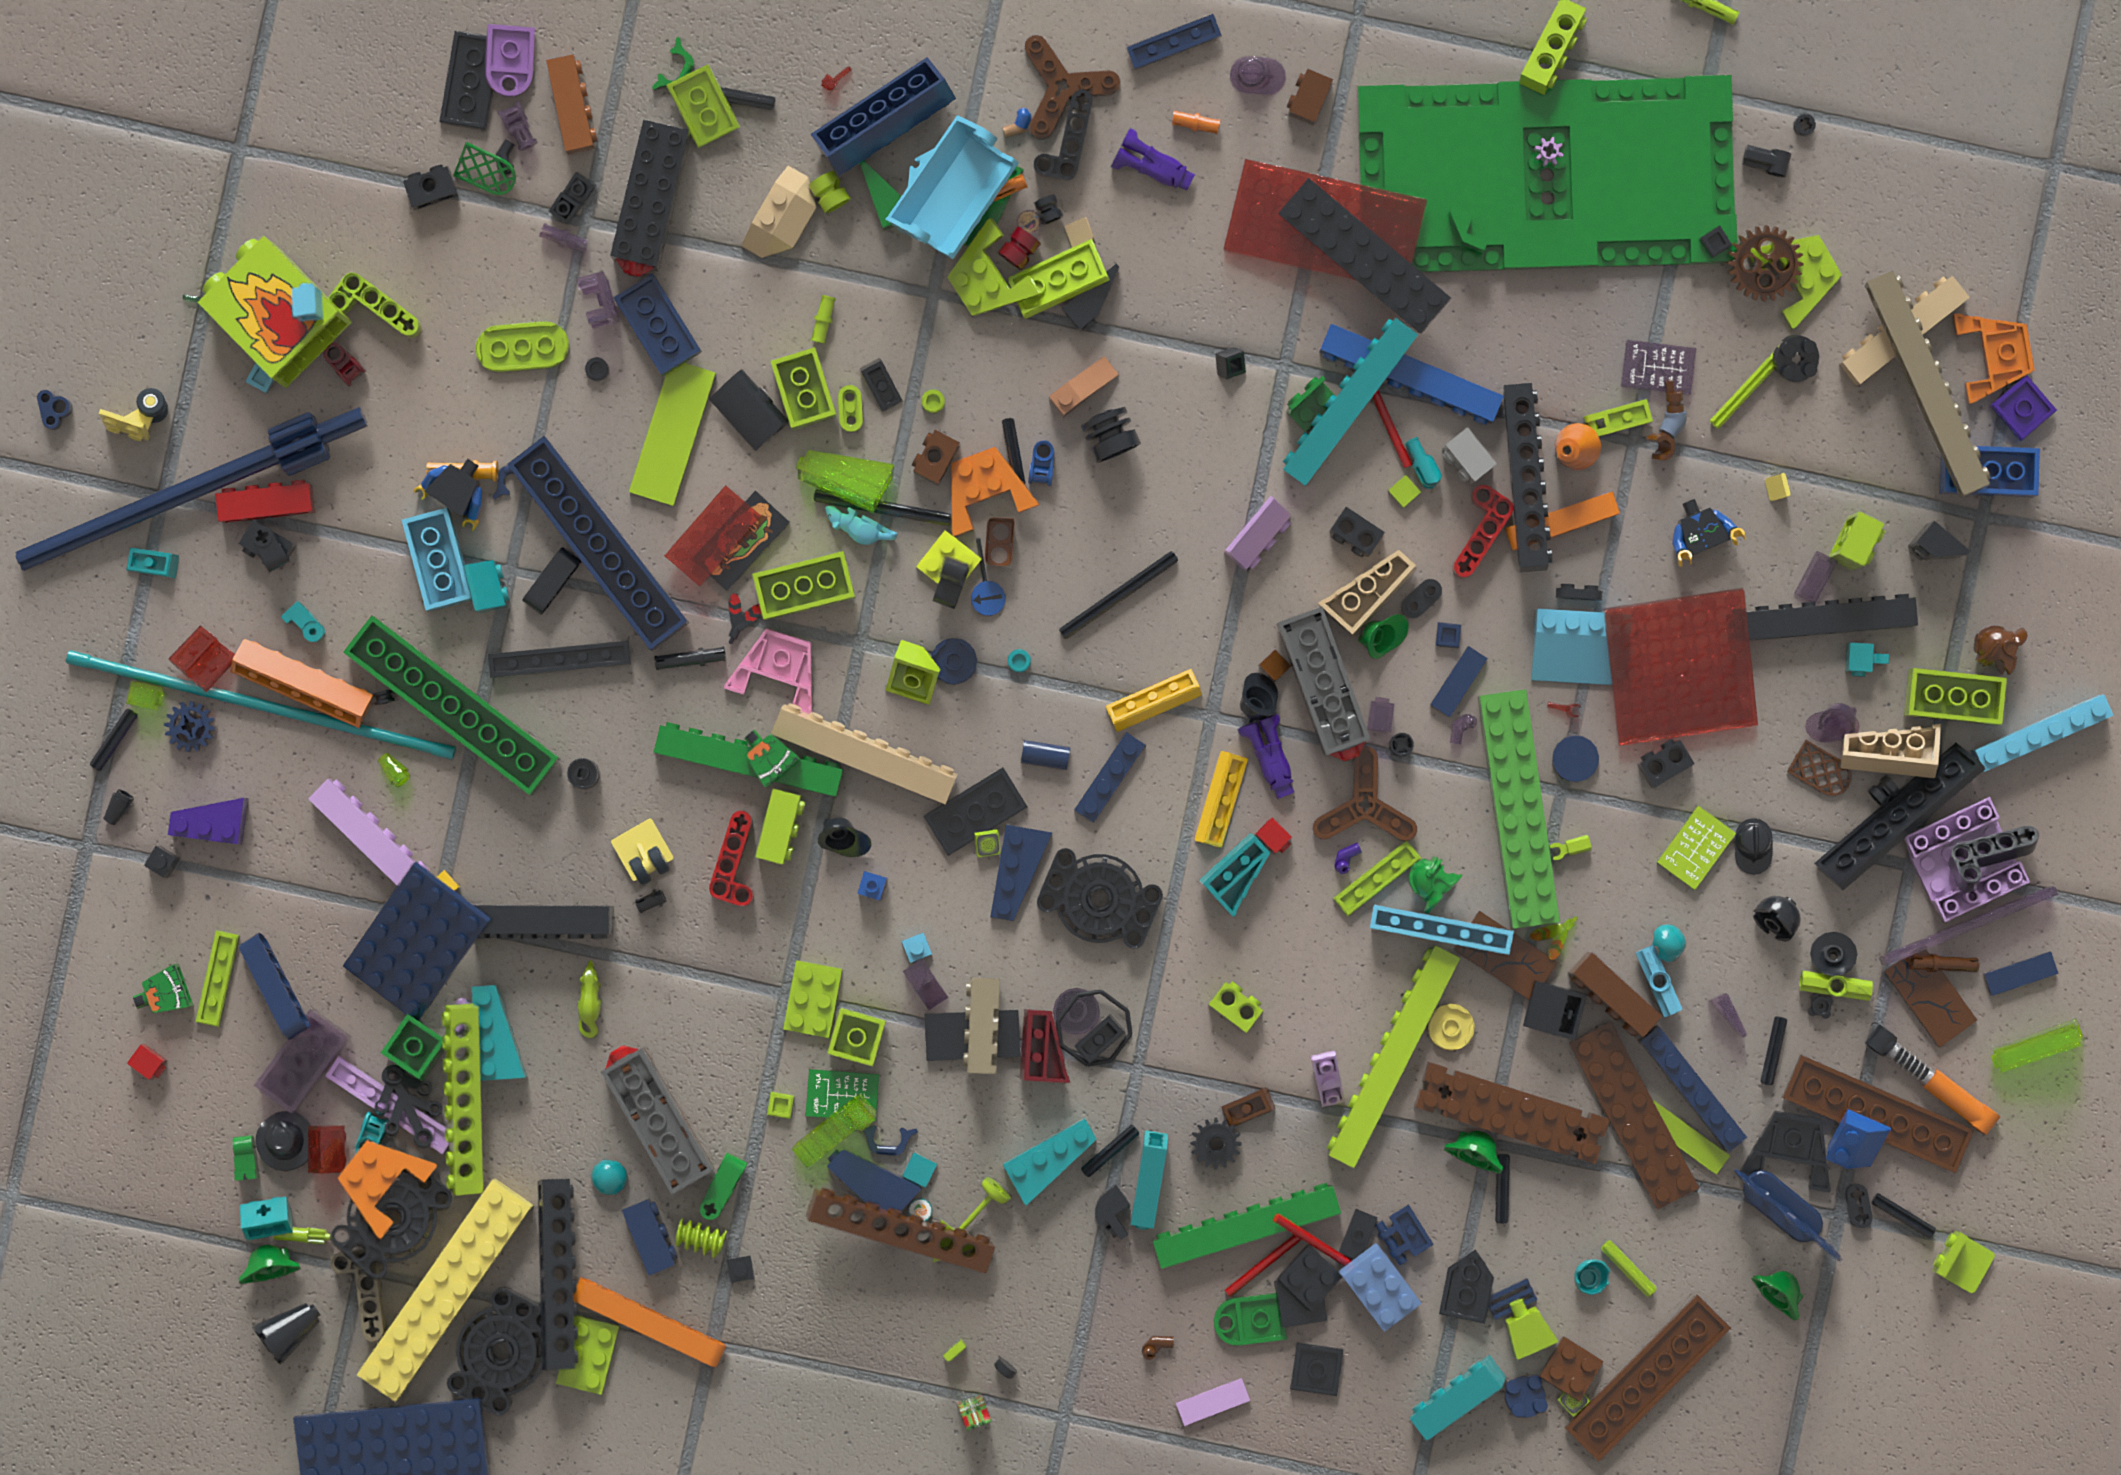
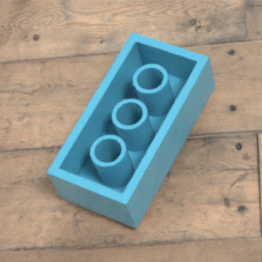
M446 507L403 519L402 524L426 611L432 612L472 601L463 566L465 562L451 510Z

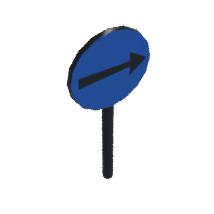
M976 538L978 555L982 559L980 567L983 582L973 589L971 603L978 613L992 616L1003 609L1005 593L999 584L987 581L981 539Z

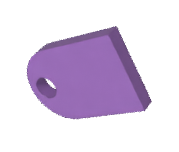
M487 25L485 78L489 87L498 95L504 97L517 96L530 85L533 76L535 28ZM509 78L513 80L515 87L512 91H506L503 88L502 81Z

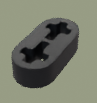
M1853 1183L1845 1191L1849 1218L1854 1226L1865 1228L1872 1222L1868 1191L1863 1185ZM1854 1188L1863 1192V1195L1859 1196L1860 1204H1857L1856 1198L1851 1197V1193H1854ZM1859 1207H1861L1862 1214L1867 1215V1218L1863 1219L1862 1224L1860 1221L1855 1220V1216L1859 1215Z

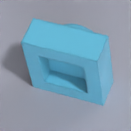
M255 363L245 382L267 394L274 380Z
M924 932L902 941L910 963L932 954Z

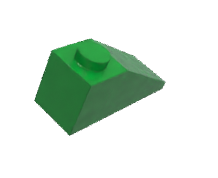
M863 160L860 162V166L883 231L893 228L894 226L886 218L901 198V195Z

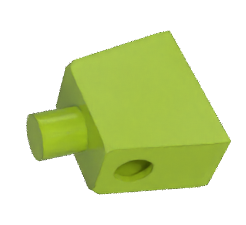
M1518 1299L1509 1304L1514 1315L1505 1319L1512 1351L1517 1360L1558 1342L1536 1307L1526 1309L1523 1299Z

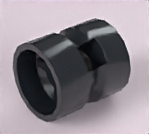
M579 758L569 765L567 777L573 786L580 789H589L598 783L600 769L594 761Z

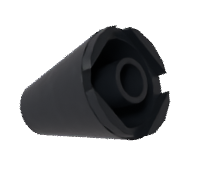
M305 1303L262 1321L252 1328L266 1349L274 1355L275 1361L281 1365L318 1325V1317L321 1315L313 1304L308 1306Z

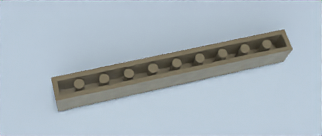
M1890 271L1867 281L1864 285L1959 497L1963 498L1986 488L1990 484L1988 481L1991 479L1986 467L1982 468L1979 461L1981 458L1980 452L1976 445L1972 446L1969 439L1971 437L1970 430L1966 424H1962L1959 417L1962 415L1957 403L1952 402L1950 397L1952 394L1951 388L1947 381L1943 382L1940 375L1942 368L1938 360H1933L1930 353L1933 351L1928 339L1924 340L1921 333L1923 330L1919 318H1915L1911 311L1913 304L1909 296L1905 297L1902 291L1904 285L1900 276L1895 275L1894 271Z

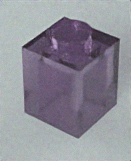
M1376 697L1375 701H1370L1367 730L1391 732L1394 704L1389 703L1390 699Z

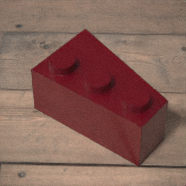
M1024 1009L1020 1080L1070 1083L1052 1011Z

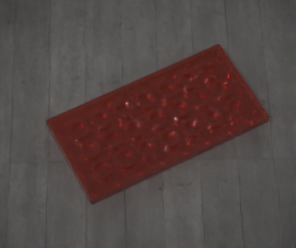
M1245 159L1223 248L1224 251L1357 281L1278 214L1304 182L1310 178L1409 263H1413L1427 199Z

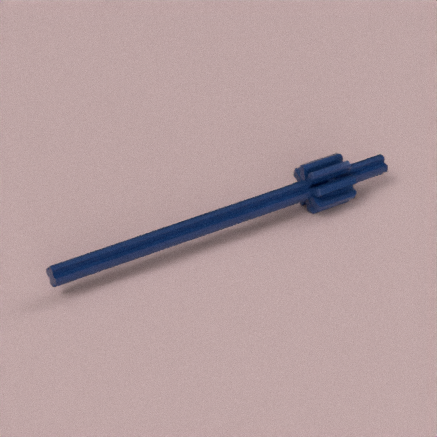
M358 407L318 424L317 419L311 412L304 413L269 428L268 438L270 445L16 551V560L20 564L22 571H26L277 464H280L282 470L288 476L329 460L330 449L327 443L368 427L366 417L362 409Z

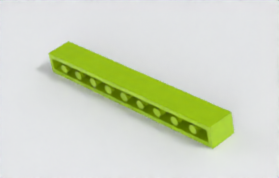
M1433 945L1432 949L1428 947L1422 957L1425 963L1421 970L1416 969L1411 981L1415 982L1411 991L1408 989L1405 991L1401 1002L1404 1004L1400 1012L1396 1010L1391 1018L1390 1023L1393 1026L1390 1032L1385 1031L1379 1044L1383 1046L1379 1054L1376 1052L1373 1054L1369 1065L1372 1067L1368 1075L1363 1074L1358 1084L1361 1087L1358 1095L1353 1094L1347 1107L1351 1109L1347 1117L1343 1115L1337 1125V1128L1340 1129L1336 1137L1332 1136L1326 1147L1329 1150V1156L1352 1168L1356 1166L1460 960L1459 957L1436 945Z

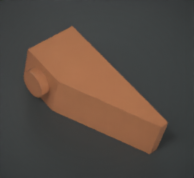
M1104 356L1051 394L1049 400L1064 418L1119 374Z

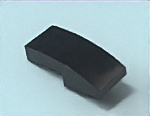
M575 172L564 191L560 192L549 212L564 223L569 224L586 202L596 184L579 172Z

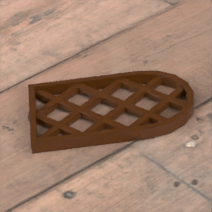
M1808 740L1804 741L1787 770L1789 774L1815 788L1820 793L1829 796L1845 792L1851 783L1850 769L1838 768L1837 761L1841 763V759ZM1806 745L1808 753L1800 755ZM1809 745L1816 748L1818 751L1811 752ZM1820 753L1822 761L1813 763L1812 755ZM1823 753L1833 759L1825 760ZM1809 756L1810 765L1802 766L1800 758ZM1798 760L1799 767L1792 769L1795 762ZM1834 761L1836 770L1828 772L1826 763ZM1823 764L1825 773L1816 774L1814 766ZM1811 767L1813 776L1805 777L1803 769ZM1800 770L1802 777L1793 773V771ZM1847 770L1848 779L1842 780L1840 771ZM1837 772L1839 781L1831 783L1828 774ZM1825 775L1828 784L1819 786L1817 777ZM1814 778L1816 786L1807 780ZM1840 784L1841 791L1833 793L1832 785ZM1829 787L1830 793L1820 788Z

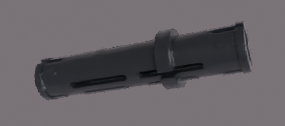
M702 647L698 648L697 651L655 655V668L660 670L697 664L706 666V663L726 661L725 647L703 649Z

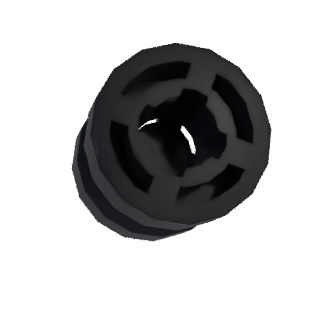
M1055 194L1041 198L1033 203L1035 209L1040 212L1041 216L1039 219L1042 225L1052 223L1063 217L1061 209L1057 207Z
M1407 733L1395 734L1389 741L1390 751L1396 756L1408 755L1414 747L1413 739Z
M1887 775L1880 779V783L1877 786L1873 785L1868 789L1871 797L1882 808L1889 803L1891 797H1896L1901 793L1899 787Z

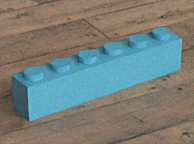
M2098 695L1970 752L1984 765L1986 769L1983 772L2114 715L2105 695Z
M1374 905L1370 923L1371 929L1510 955L1514 931Z

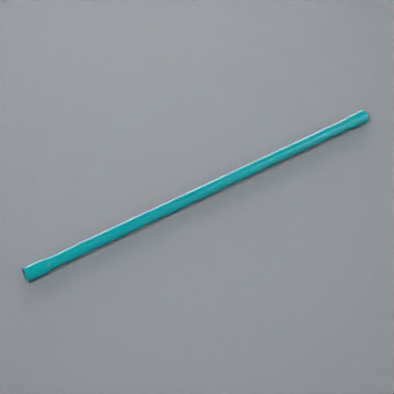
M69 650L66 658L67 664L104 671L427 752L453 760L456 746L431 742L361 724L360 728H357L331 716L92 657L89 654Z

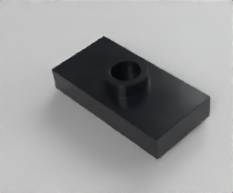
M1355 1208L1338 1252L1353 1259L1361 1255L1366 1249L1378 1217Z

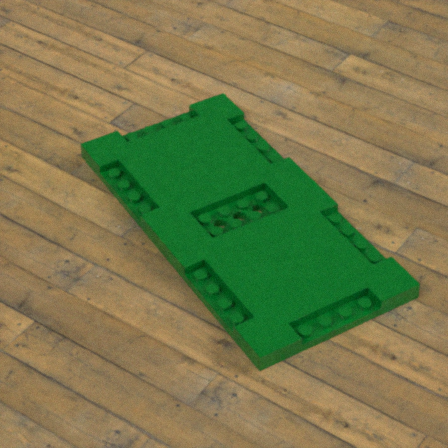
M1732 75L1623 80H1556L1553 88H1548L1545 95L1519 84V81H1502L1487 84L1405 86V84L1357 87L1361 222L1421 273L1727 264V261L1733 260V256L1728 254L1730 251H1736L1733 245L1711 258L1699 240L1708 232L1721 226L1730 242L1737 243L1732 139ZM1554 137V143L1557 145L1562 143L1559 152L1563 154V157L1555 158L1557 161L1555 166L1552 162H1548L1544 167V161L1541 159L1535 160L1539 152L1535 151L1534 148L1535 146L1542 147L1540 141L1542 138L1548 142ZM1544 169L1550 170L1553 173V179L1548 182L1543 181L1540 177V172ZM1545 192L1551 193L1554 197V201L1550 205H1546L1541 201V195ZM1451 207L1474 215L1467 233L1488 241L1483 254L1460 244L1448 215Z

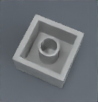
M1468 427L1442 448L1444 451L1442 454L1443 458L1450 466L1452 464L1456 466L1459 470L1457 475L1465 484L1468 482L1472 485L1497 465Z

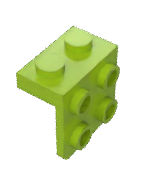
M1955 1230L1953 1234L1951 1233L1947 1237L1944 1244L1946 1247L1942 1254H1938L1934 1260L1932 1271L1967 1292L1974 1293L1994 1260L1995 1254L1971 1240L1968 1236Z

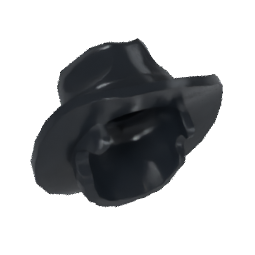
M282 1111L271 1115L260 1125L256 1133L255 1143L257 1151L266 1165L274 1170L286 1172L303 1166L311 1158L315 1149V1135L311 1124L302 1115L292 1111Z

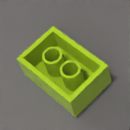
M815 347L770 361L793 431L837 417Z
M1860 511L1848 516L1827 559L1852 571L1866 564L1869 565L1875 554L1872 551L1874 545L1880 543L1885 534V530H1883L1885 523Z
M776 789L772 790L756 858L784 865L786 861H791L794 847H790L792 838H797L800 827L799 824H796L798 815H803L806 803L802 801V796Z

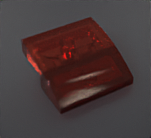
M200 625L169 657V661L192 682L207 692L231 667L235 654Z

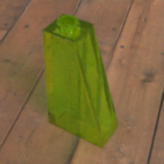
M808 450L805 457L801 456L799 458L796 469L798 470L799 480L874 513L894 476L895 465Z
M2077 1018L1996 1047L1993 1050L1994 1054L1991 1055V1059L1995 1069L1999 1068L2000 1072L2003 1073L2082 1046L2085 1039Z

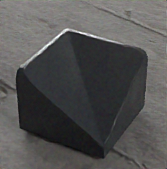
M1232 347L1215 354L1218 376L1230 379L1246 373L1243 350Z

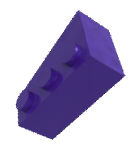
M239 798L173 811L170 814L168 835L242 845L249 798Z

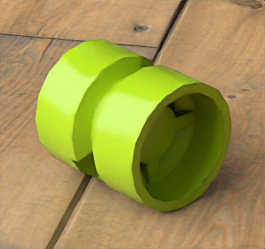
M834 170L821 175L809 184L814 196L820 198L818 203L825 214L837 210L851 200L845 188L839 186L841 181Z

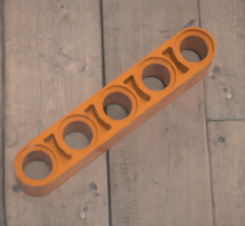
M1612 491L1550 512L1544 520L1545 526L1550 528V538L1621 513ZM1536 519L1526 521L1527 526L1531 528L1539 525ZM1515 525L1505 528L1512 551L1517 550ZM1531 541L1528 543V546L1538 542Z

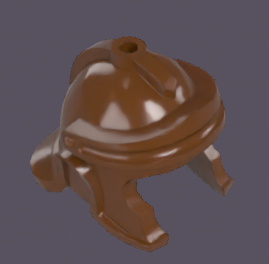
M2001 626L1985 627L1974 638V652L1977 653L1976 662L1982 667L1990 666L1995 662V666L1999 669L2000 674L2003 675L2006 670L2007 675H2011L2017 663V649L2025 643L2028 636L2027 631L2022 627L2014 633L2013 631H2005Z

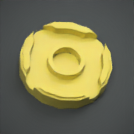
M1446 1004L1434 1010L1428 1021L1427 1029L1429 1037L1435 1045L1442 1049L1453 1051L1464 1047L1470 1042L1474 1035L1475 1025L1467 1009L1456 1004Z

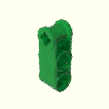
M728 1152L726 1153L700 1205L702 1217L713 1220L721 1214L737 1185V1181L740 1180L748 1164L747 1162ZM714 1203V1208L717 1212L708 1215L705 1205Z

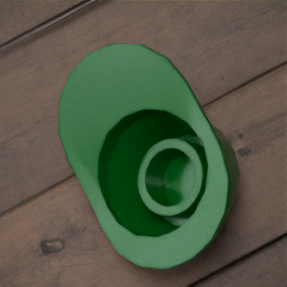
M1396 614L1384 621H1371L1365 626L1363 633L1358 637V641L1363 644L1373 659H1379L1404 641L1409 630L1408 620L1403 615Z

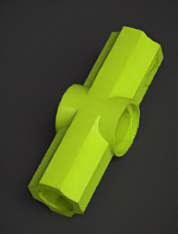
M1804 970L1801 972L1799 991L1870 1001L1872 996L1873 981L1843 976H1828L1823 973ZM1835 979H1838L1841 983V989L1838 992H1833L1830 987L1831 982Z

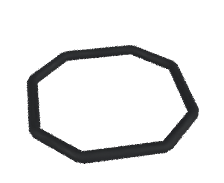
M1100 989L1075 994L1056 1020L1060 1048L1088 1067L1113 1062L1133 1033L1128 1008ZM1101 994L1125 1012L1128 1034L1109 1059L1092 1061L1089 1064V1062L1063 1044L1060 1022L1079 997Z

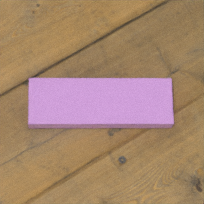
M1242 1378L1177 1402L1176 1405L1185 1426L1248 1402L1250 1398Z

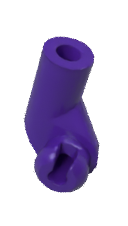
M1358 843L1337 852L1334 867L1338 873H1348L1351 858L1362 853Z

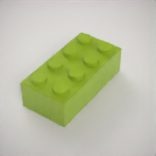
M844 551L752 574L762 616L765 621L856 598Z
M1919 668L1908 669L1904 716L1995 726L2002 725L2007 678Z

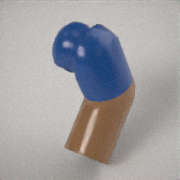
M1020 108L1017 111L1018 116L1014 124L1002 127L1005 138L1022 134L1027 130L1031 122V113L1027 108Z

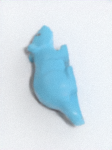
M834 506L825 507L832 527L835 530L842 529L847 532L858 544L870 545L878 540H895L897 537L896 532L889 530L864 515L862 518L857 517L858 512L849 507L847 509L848 514L841 513Z

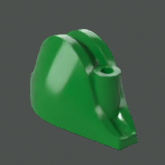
M1461 1131L1456 1142L1446 1144L1444 1147V1151L1474 1167L1499 1174L1503 1170L1496 1156L1495 1142L1485 1132L1472 1131L1466 1133Z
M263 1245L251 1253L248 1266L239 1277V1283L247 1284L268 1281L301 1270L299 1263L290 1260L288 1248L279 1249L273 1245Z
M1779 1271L1768 1276L1755 1275L1751 1278L1761 1294L1774 1307L1793 1321L1799 1319L1798 1304L1802 1300L1803 1295L1800 1293L1797 1279L1791 1273Z

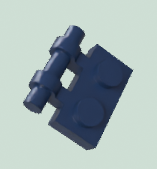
M1409 1204L1388 1216L1393 1223L1392 1226L1387 1228L1383 1220L1375 1224L1379 1232V1238L1385 1241L1390 1249L1389 1254L1392 1259L1395 1258L1399 1265L1407 1261L1403 1252L1408 1249L1413 1257L1434 1245ZM1397 1231L1404 1241L1399 1246L1392 1236Z

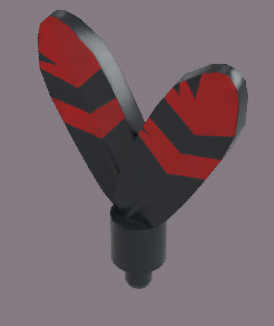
M735 593L730 596L728 605L732 626L728 635L730 637L729 644H733L734 639L738 638L740 630L750 625L762 613L760 604H756L742 614L741 602Z

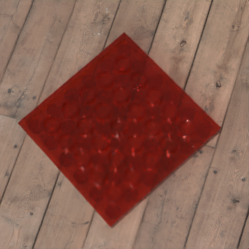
M1743 588L1603 608L1619 746L1758 725L1745 591Z

